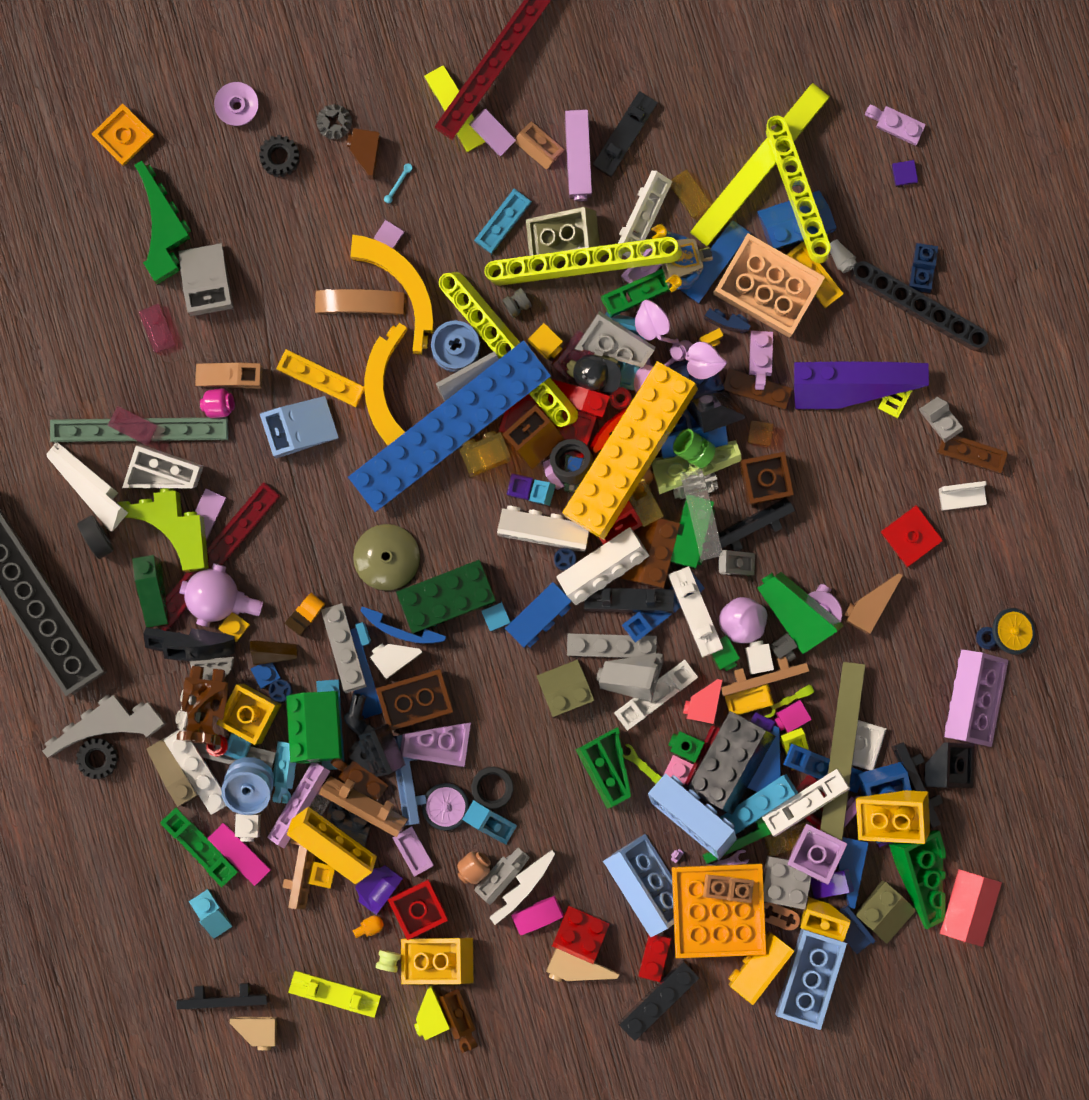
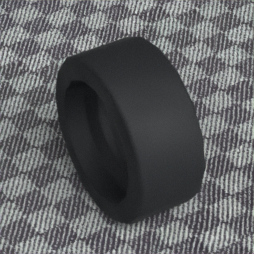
M567 439L558 443L550 455V465L555 476L560 481L568 484L581 482L594 463L588 446L576 439ZM570 451L581 452L585 457V461L578 470L566 472L560 468L559 461L564 454Z
M93 515L77 523L84 540L98 559L114 551L108 536Z
M495 766L480 770L474 777L471 785L475 801L488 809H497L506 805L511 799L514 790L510 775L505 770ZM487 775H498L505 782V793L496 801L486 800L480 793V782Z

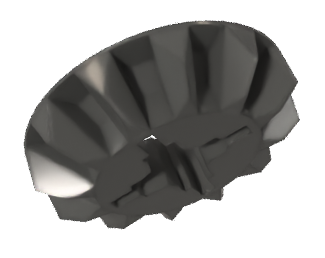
M336 104L325 106L318 113L316 120L320 133L329 139L344 137L350 131L352 125L350 113L343 106ZM338 115V122L342 126L334 124L330 128V121L327 117L334 118Z

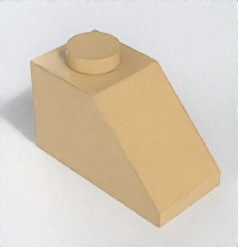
M277 1017L230 1018V1024L251 1046H258V1050H271V1046L277 1044Z

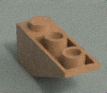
M260 363L196 364L195 386L262 389L263 366Z

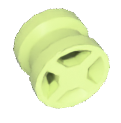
M379 950L380 960L376 963L375 968L397 972V961L400 960L401 954Z

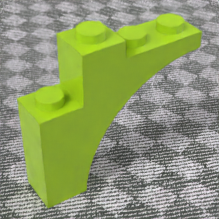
M162 488L160 492L153 493L154 502H152V499L139 500V504H130L129 501L117 502L118 505L128 512L124 518H134L148 522L167 536L178 553L183 571L195 572L208 569L204 517L197 515V512H186L182 517L179 492L173 491V488Z

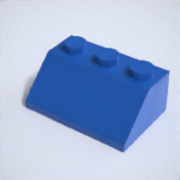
M820 190L813 192L812 195L826 234L833 233L836 225L830 208ZM790 200L757 211L768 245L780 251L804 242ZM808 206L799 208L802 213L811 212ZM814 226L807 228L810 234L818 233V229Z
M686 408L660 450L663 459L678 456L673 451V444L677 436L685 429L693 430L701 437L713 443L715 448L728 445L726 426L703 433Z

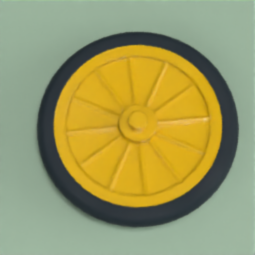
M1017 608L1005 609L996 616L993 622L994 640L1006 653L1022 654L1032 646L1035 639V627L1031 618L1024 611Z

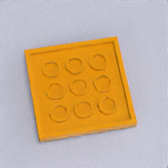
M762 863L672 867L676 958L766 955ZM710 874L754 880L751 903L703 897L705 875Z

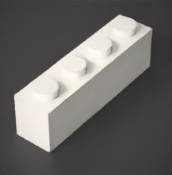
M629 527L556 577L566 595L577 605L585 601L596 591L603 589L617 577L622 576L635 565L640 564L649 557V554L639 537Z

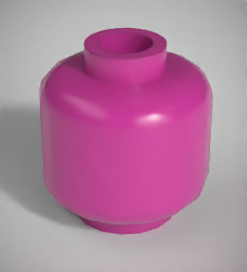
M224 388L208 390L204 393L203 399L200 400L201 411L205 412L211 419L229 416L235 406L233 395Z

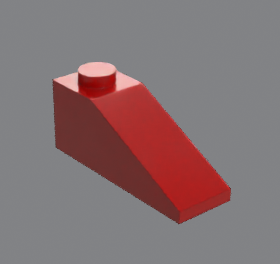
M551 379L577 411L595 416L599 420L603 419L610 396ZM549 394L548 401L554 402L553 396Z

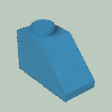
M474 800L462 819L505 845L517 827L516 824Z

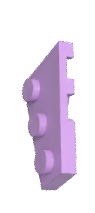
M471 723L403 734L400 749L401 755L406 758L464 767Z

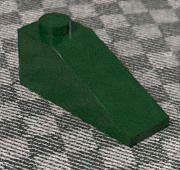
M155 555L133 558L134 579L146 627L152 628L169 625L161 559Z

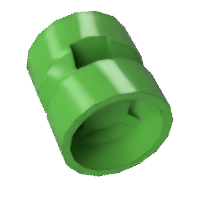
M691 429L683 430L673 444L674 453L697 468L706 467L715 455V445Z

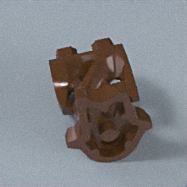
M192 666L189 677H185L182 696V711L186 712L188 717L186 731H179L176 740L221 745L220 736L213 731L212 724L213 716L219 717V720L224 718L228 682H225V670L213 669L212 680L203 679L204 667ZM192 695L196 697L194 705L189 704V698ZM215 699L220 703L217 711L212 707V702ZM198 712H204L205 719L201 722L195 720Z

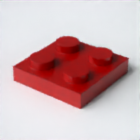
M568 906L552 947L593 964L609 923Z

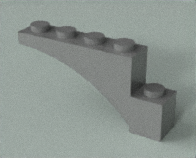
M108 694L98 702L100 706L95 710L90 708L80 716L82 718L81 721L77 724L72 722L62 730L64 734L58 739L54 736L45 743L46 748L42 751L47 758H51L78 741L106 733L133 732L142 733L145 737H150L167 723L150 702L146 704L143 702L139 703L132 709L134 713L131 715L116 695L110 697Z

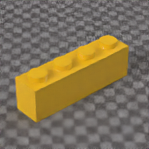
M307 807L291 819L287 835L354 884H357L373 872L377 856L310 807Z

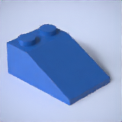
M901 762L858 774L862 796L905 790L911 791L908 772Z

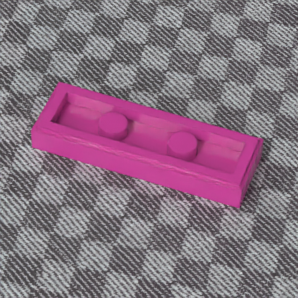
M222 823L207 838L254 886L271 870L243 841H240L239 837H235V833L225 823Z

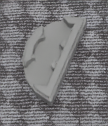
M234 657L189 662L191 668L192 666L204 667L203 679L212 680L213 669L225 670V676L230 673L234 665Z

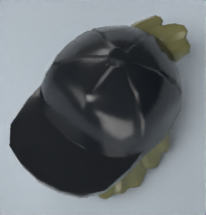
M596 354L585 355L576 362L571 360L567 363V368L569 369L567 373L582 388L596 392H614L620 386L622 379L620 365H618V361L613 357Z

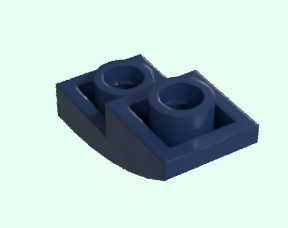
M916 243L909 281L911 288L920 292H931L938 246Z
M709 308L703 318L720 328L734 332L747 333L751 327L748 324L749 320L744 316L732 314L729 320H726V315L716 308L714 311Z

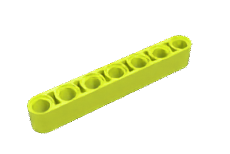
M773 116L768 120L766 135L809 257L815 263H823L828 259L831 249L827 234L787 122L781 116ZM773 125H779L782 128V130L780 132H774L771 129V127ZM785 145L789 148V151L781 152L778 147ZM792 165L796 168V171L793 173L787 172L785 167ZM794 186H801L804 191L796 193L792 188ZM808 206L811 212L805 214L799 208ZM814 226L818 229V233L810 234L807 228ZM822 247L826 252L819 255L815 253L814 248Z

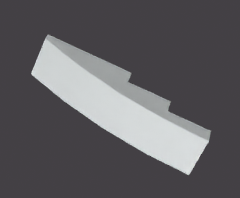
M553 850L516 875L520 884L503 895L507 904L490 916L494 925L513 911L531 892L554 857L555 853Z

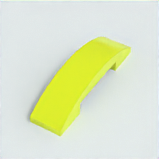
M441 66L424 77L442 108L446 111L459 93V90L445 67ZM472 114L457 134L466 152L485 143L469 125L474 120Z

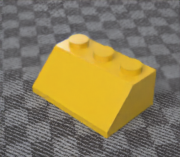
M770 931L765 934L766 955H746L742 960L744 965L740 970L736 968L728 978L730 980L728 985L752 1005L755 1004L794 953L793 949Z

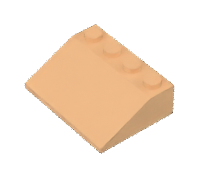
M747 234L713 295L790 338L825 277L754 236Z

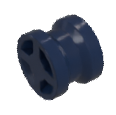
M561 548L555 553L554 564L559 570L565 571L576 562V556L571 549Z
M275 680L269 686V695L275 701L284 702L286 701V696L292 694V687L285 680Z

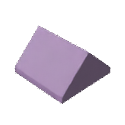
M806 824L792 850L787 865L828 885L847 843Z

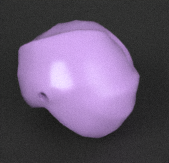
M746 597L732 600L723 607L719 616L721 630L732 642L751 643L759 639L763 635L767 623L766 609L755 600Z

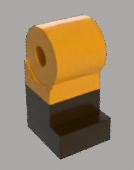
M311 592L284 624L302 637L325 603Z

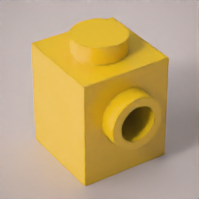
M544 323L528 339V342L547 360L550 357L555 358L563 350L561 348L563 341Z

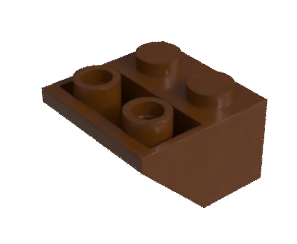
M537 405L532 407L502 434L503 438L532 470L551 454L553 448L558 443L565 440Z

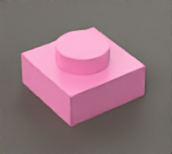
M673 755L665 773L670 777L672 775L676 776L684 785L693 764Z

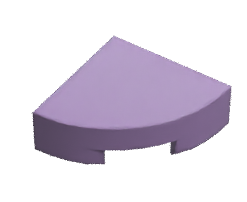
M550 459L543 462L548 480L556 485L555 488L557 490L564 487L563 482L555 476L550 465Z

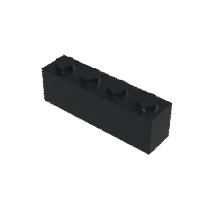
M682 960L618 1022L619 1026L636 1041L699 977Z

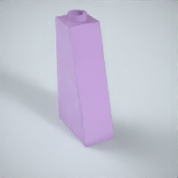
M588 110L565 111L569 198H574V201H586L587 197H591L592 194Z

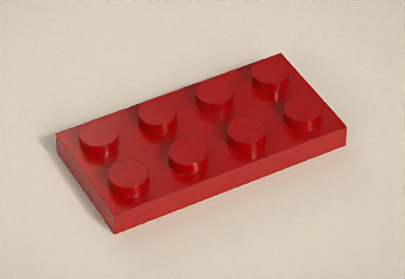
M528 394L504 413L499 432L504 433L535 405L546 416L547 414ZM563 410L562 417L567 421L568 414ZM578 411V419L575 423L563 427L557 426L554 423L553 425L565 440L576 439L588 445L597 417ZM570 451L566 453L567 455L574 457H584V455L578 451Z

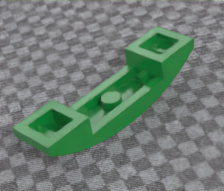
M177 807L160 822L173 838L177 839L206 869V872L221 888L238 873L230 861L207 839L206 835Z

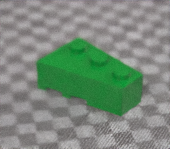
M690 495L686 497L670 563L684 567L689 566L691 569H696L697 565L702 564L704 552H701L703 543L707 544L710 531H707L708 523H712L715 510L712 509L713 501Z
M619 727L575 749L607 809L631 797L627 771L623 760V749L621 748Z

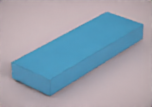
M513 189L475 238L474 242L492 255L532 201L516 189Z

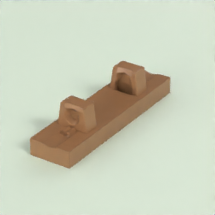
M783 656L780 659H776L779 671L746 680L743 668L734 671L736 682L721 687V695H729L809 672L808 665L804 663L789 667L786 656Z
M332 776L327 779L321 787L319 795L397 838L408 819L392 810L394 807L393 803L386 801L382 805L353 789L355 782L347 779L345 784Z
M291 838L290 843L299 845L294 878L293 880L284 879L283 888L291 889L288 908L306 909L310 884H307L315 855Z

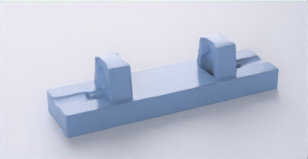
M402 735L394 736L400 750ZM403 757L406 765L395 771L402 816L408 819L406 825L418 824L417 805L426 804L425 795L415 796L410 761L418 759Z

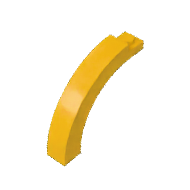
M352 235L351 259L367 262L384 269L395 277L406 290L413 305L415 315L413 354H422L423 349H427L428 336H425L424 333H433V313L429 295L421 277L414 267L393 248L375 239Z
M401 323L397 327L393 325L386 335L388 337L387 341L381 336L378 337L369 355L364 378V393L368 413L376 431L387 446L405 433L391 416L384 395V377L388 361L408 331L407 327Z

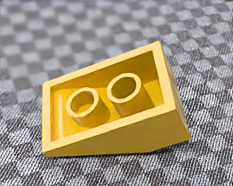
M905 790L856 798L858 840L926 843L930 834L928 791Z
M473 938L401 939L402 984L474 983Z

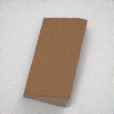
M532 121L519 132L515 139V143L545 169H548L565 150Z

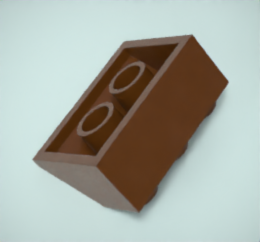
M637 514L643 525L635 529L634 532L639 537L649 557L620 576V579L663 589L680 523Z

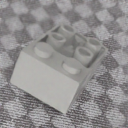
M222 243L178 251L187 313L190 316L234 308Z

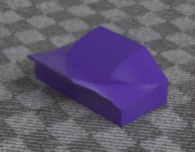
M386 865L381 868H373V872L355 886L359 895L358 902L377 915L403 878Z

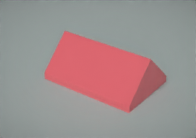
M958 869L940 934L983 947L1002 882Z

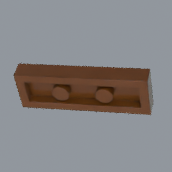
M728 369L723 385L725 391L782 410L786 409L792 388L766 380L764 390H755V376Z
M956 435L945 443L941 439L937 454L1001 474L1008 452Z

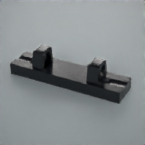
M640 91L638 92L593 163V167L609 177L613 176L657 106V101ZM630 115L636 116L639 119V122L630 117Z
M785 498L708 537V541L715 551L729 544L734 551H739L743 549L739 539L770 524L774 532L782 529L779 519L795 510L792 503Z
M603 588L590 595L584 601V610L673 614L674 590Z
M904 742L891 746L897 761L901 762L908 772L911 791H926L915 766L925 762L922 755L917 754L910 757ZM940 795L928 797L930 828L941 824L933 808L943 803Z
M249 982L240 983L239 995L205 997V985L194 986V997L179 998L176 1000V1009L267 1005L269 997L268 993L250 994Z

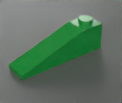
M930 831L925 844L890 843L889 846L894 863L924 928L929 929L943 922L945 919V893L943 892L945 871H943V859L946 858V851L940 831Z

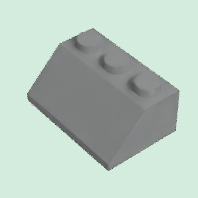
M495 351L436 383L437 390L444 402L499 359Z

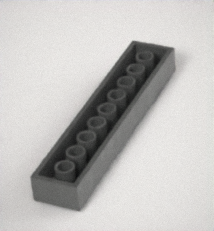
M0 508V596L64 695L70 697L107 673V671Z

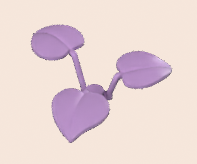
M650 300L642 302L635 318L636 330L644 339L652 340L657 337L661 341L673 344L670 350L672 358L664 364L668 367L676 360L682 361L686 359L689 361L687 364L689 374L698 379L712 377L726 366L727 361L719 355L714 347L706 342H697L692 345L687 340L679 342L678 339L673 340L663 337L662 335L667 334L670 330L668 316L654 302ZM646 364L637 371L634 378L636 394L654 367L651 364Z

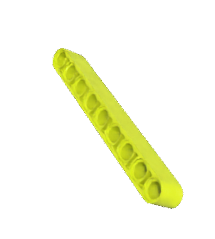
M814 83L807 88L784 117L793 142L830 97ZM777 125L773 131L780 132L782 128ZM766 138L691 230L690 233L704 245L708 246L776 164L768 138ZM781 145L778 149L781 152H786L788 147Z
M663 237L495 260L486 265L484 272L493 284L501 286L672 263L680 259L682 249L674 238ZM669 246H675V250L672 253H665ZM647 249H653L650 256H643ZM625 252H631V256L628 259H622V255ZM603 255H609V259L606 262H600ZM587 258V262L584 265H578L580 259ZM560 261H566L564 267L557 268V264ZM544 263L541 271H535L538 264ZM517 267H523L519 274H514V270ZM501 269L500 275L493 277L494 271Z
M445 273L440 277L439 287L493 352L495 351L499 359L507 354V343L510 345L511 350L520 343L461 273ZM451 277L455 281L454 287H451L450 285ZM465 294L469 297L468 304L464 302ZM479 310H480V311L482 312V314H483V319H482V320H479V318H478V311H479ZM493 327L497 330L496 337L492 335ZM548 378L529 393L557 426L571 425L578 419V411L551 378ZM549 394L554 398L553 404L548 401ZM563 410L568 414L567 421L562 417Z

